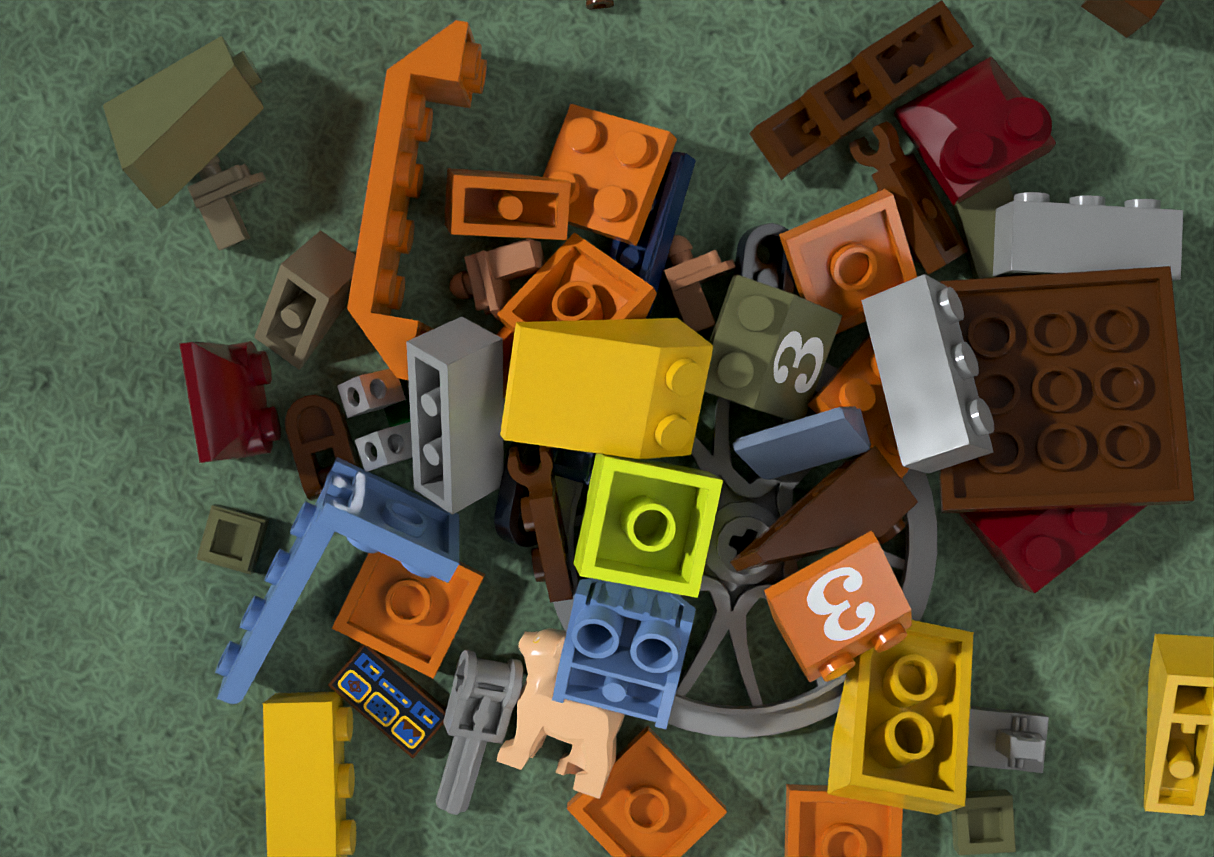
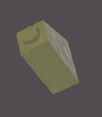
M222 36L103 104L122 170L156 209L167 204L264 109L255 88L256 85L263 82L259 72L245 51L235 55Z

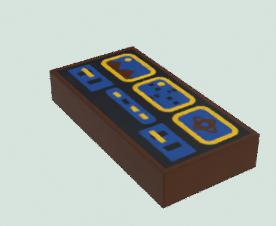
M364 644L328 684L332 690L412 759L444 724L446 708L387 656Z

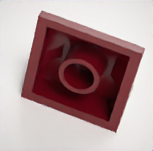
M992 56L895 109L894 112L898 122L953 206L1048 154L1056 145L1055 140L1051 136L1052 120L1047 109L1040 102L1024 97Z
M251 341L230 345L204 342L179 344L199 463L234 460L271 453L273 441L280 440L281 426L275 407L267 406L264 385L271 384L272 373L266 352L257 351L254 343Z

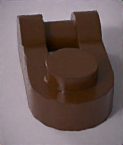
M308 395L296 400L291 405L285 418L286 433L302 487L307 498L313 501L320 496L325 486L326 477L332 467L328 466L321 469L315 453L333 448L335 458L338 457L357 467H362L355 451L346 417L339 404L333 399L322 395Z

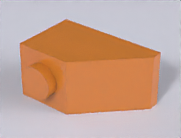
M447 168L445 226L452 235L567 240L571 182L510 172Z

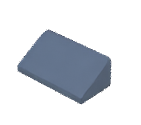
M856 406L834 408L737 438L736 442H733L735 452L761 478L771 480L867 452L871 447L861 409H856Z

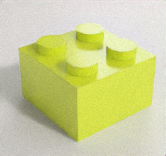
M596 453L573 561L579 575L698 598L723 480L709 471L649 459H633Z

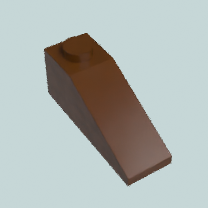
M873 446L867 452L844 460L730 563L738 572L828 553L843 547L871 530L881 545L903 530L906 523L902 517L918 501L877 447Z

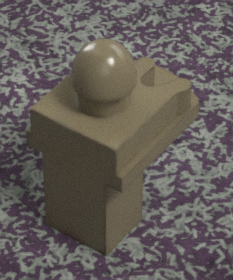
M216 155L198 173L202 181L192 184L187 188L220 251L250 239L232 196L266 182V178L263 172L251 175L246 164L240 166L238 164L222 171L219 165L221 161Z

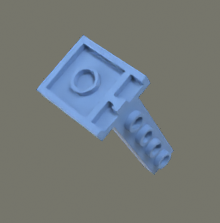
M337 457L326 477L325 486L315 505L305 501L298 512L290 530V534L297 538L289 553L279 549L264 580L272 584L265 598L262 599L258 596L252 598L240 623V628L247 630L240 644L230 641L220 658L215 673L224 677L217 699L229 704H237L243 700L334 532L346 536L353 546L364 552L377 553L379 551L401 561L408 571L424 578L434 576L448 583L459 565V514L455 513L452 515L434 502L375 474L365 472L364 469Z

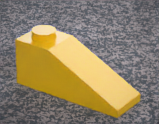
M1155 634L1148 680L1144 810L1204 816L1214 766V637Z

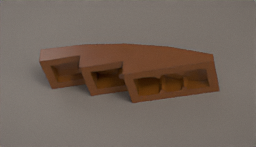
M941 0L861 51L851 62L810 87L799 99L758 124L749 134L782 180L967 53L974 45Z

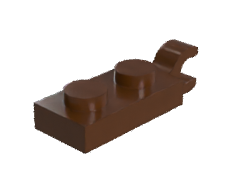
M886 121L872 128L874 135L879 140L878 151L870 147L865 136L849 143L850 151L858 163L877 169V172L871 175L878 187L877 192L886 189L894 195L911 256L923 265L929 275L968 252V248L913 153L908 156L904 154L899 144L897 131Z
M540 445V463L535 466H528L521 462L518 448L511 447L507 465L509 474L516 482L526 486L530 492L529 497L521 498V513L525 531L536 532L538 548H532L531 550L536 582L546 581L550 603L573 599V582L571 571H568L565 553H568V545L555 475L552 472V448Z

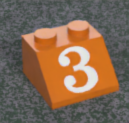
M872 530L764 590L775 625L809 683L821 676L824 681H831L840 677L854 667L855 661L853 658L873 647L876 652H883L892 648L907 636L905 629L912 626V610Z

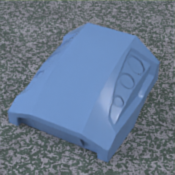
M593 578L580 580L575 593L561 653L552 701L563 703L564 699L653 721L656 722L655 727L666 729L696 609L678 594Z

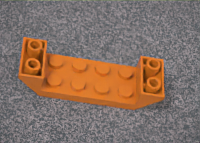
M454 21L386 71L347 306L350 314L396 378L407 381L406 342L433 330V328L418 320L390 316L391 309H401L405 293V277L398 276L397 273L401 253L409 254L413 244L415 225L413 220H407L410 197L419 198L423 184L424 167L423 164L416 163L419 141L427 143L432 130L433 109L425 107V104L428 101L470 108L472 93L482 94L486 78L487 61L486 59H481V44L475 43L469 23L465 21Z

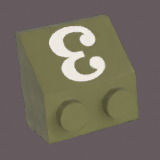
M735 275L732 277L710 339V343L714 346L704 391L791 421L805 418L809 409L807 404L813 398L842 315L789 292L740 275Z

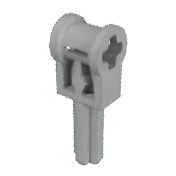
M464 650L458 659L453 687L443 721L447 734L454 736L436 797L437 807L447 811L449 814L458 815L460 812H465L468 809L487 742L503 744L511 713L518 701L522 687L523 665L519 659L510 658L506 663L477 658L476 653L471 650Z

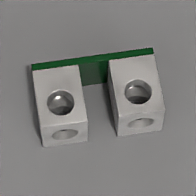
M389 368L360 375L337 385L347 418L384 408L390 428L355 439L365 472L412 458L410 401L404 380L396 378ZM355 390H357L359 394V403H357L353 398V393ZM373 444L377 449V458L374 457L371 453V447Z

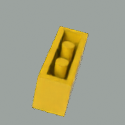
M336 692L275 693L263 703L267 857H347V855H353L356 847V823L354 819L346 820V798L353 797L355 772L353 763L344 762V741H351L353 734L352 708L343 707V698Z

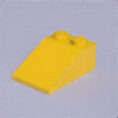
M678 318L516 322L500 436L506 441L633 459L691 455L714 345Z
M912 620V626L905 629L907 636L897 645L883 652H876L873 647L853 658L855 665L846 673L832 735L827 794L939 815L965 807L974 632Z

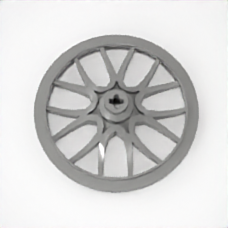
M825 362L815 393L821 390L838 370L837 368ZM718 396L712 455L696 436L691 453L699 470L709 471L723 480L700 591L709 590L715 609L701 644L678 682L668 724L711 736L738 738L769 736L803 728L838 712L846 673L831 681H824L821 676L815 680L817 687L789 699L769 704L762 703L747 645L746 614L760 597L766 599L765 589L798 572L796 562L802 558L737 572L730 563L737 556V550L729 542L733 535L742 537L746 529L754 530L753 540H755L792 507L793 488L812 468L771 480L763 479L758 475L747 482L732 468L729 446L730 400ZM783 418L781 425L792 421ZM909 469L901 480L917 499L918 503L904 515L906 523L905 559L885 551L883 552L890 566L903 570L899 585L912 610V620L920 621L926 609L934 581L937 559V519L933 495L926 473ZM555 476L568 545V553H565L568 571H571L573 599L553 602L564 630L567 631L575 593L579 584L577 569L573 564L574 526H581L583 514L576 515L583 483ZM728 631L739 671L752 705H717L685 697Z

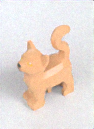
M547 628L539 632H525L519 641L518 648L524 656L528 676L517 701L516 735L503 743L499 750L497 761L521 770L529 758H533L538 750L542 748L547 735L572 744L571 752L565 753L560 758L556 773L576 775L573 790L600 799L616 760V735L622 725L625 714L564 699L563 703L552 701L567 631Z

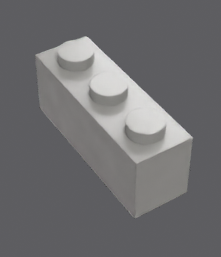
M1025 192L1015 194L1014 201L996 208L993 276L1011 277L1171 266L1172 281L1181 280L1183 210L1160 209L1161 201L1156 199L1127 200L1124 202V207L1105 206V197L1075 196L1069 198V203L1050 202V195L1047 193Z
M924 274L861 300L902 466L929 474L993 453L989 434L994 431V422L989 407L978 396L974 377L979 373L978 362L970 345L963 340L959 321L963 320L964 311L955 290Z
M462 316L406 342L414 490L452 515L500 488L504 471L503 438L500 436L504 408L503 338Z

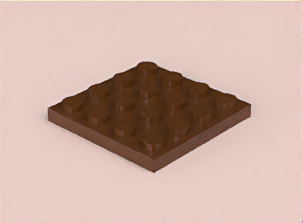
M1171 266L938 281L947 287L953 288L961 301L964 318L959 321L963 340L972 348L979 367V373L974 377L979 398L983 399L989 407L994 422V431L989 434L993 453L939 470L942 513L1189 504L1194 501Z

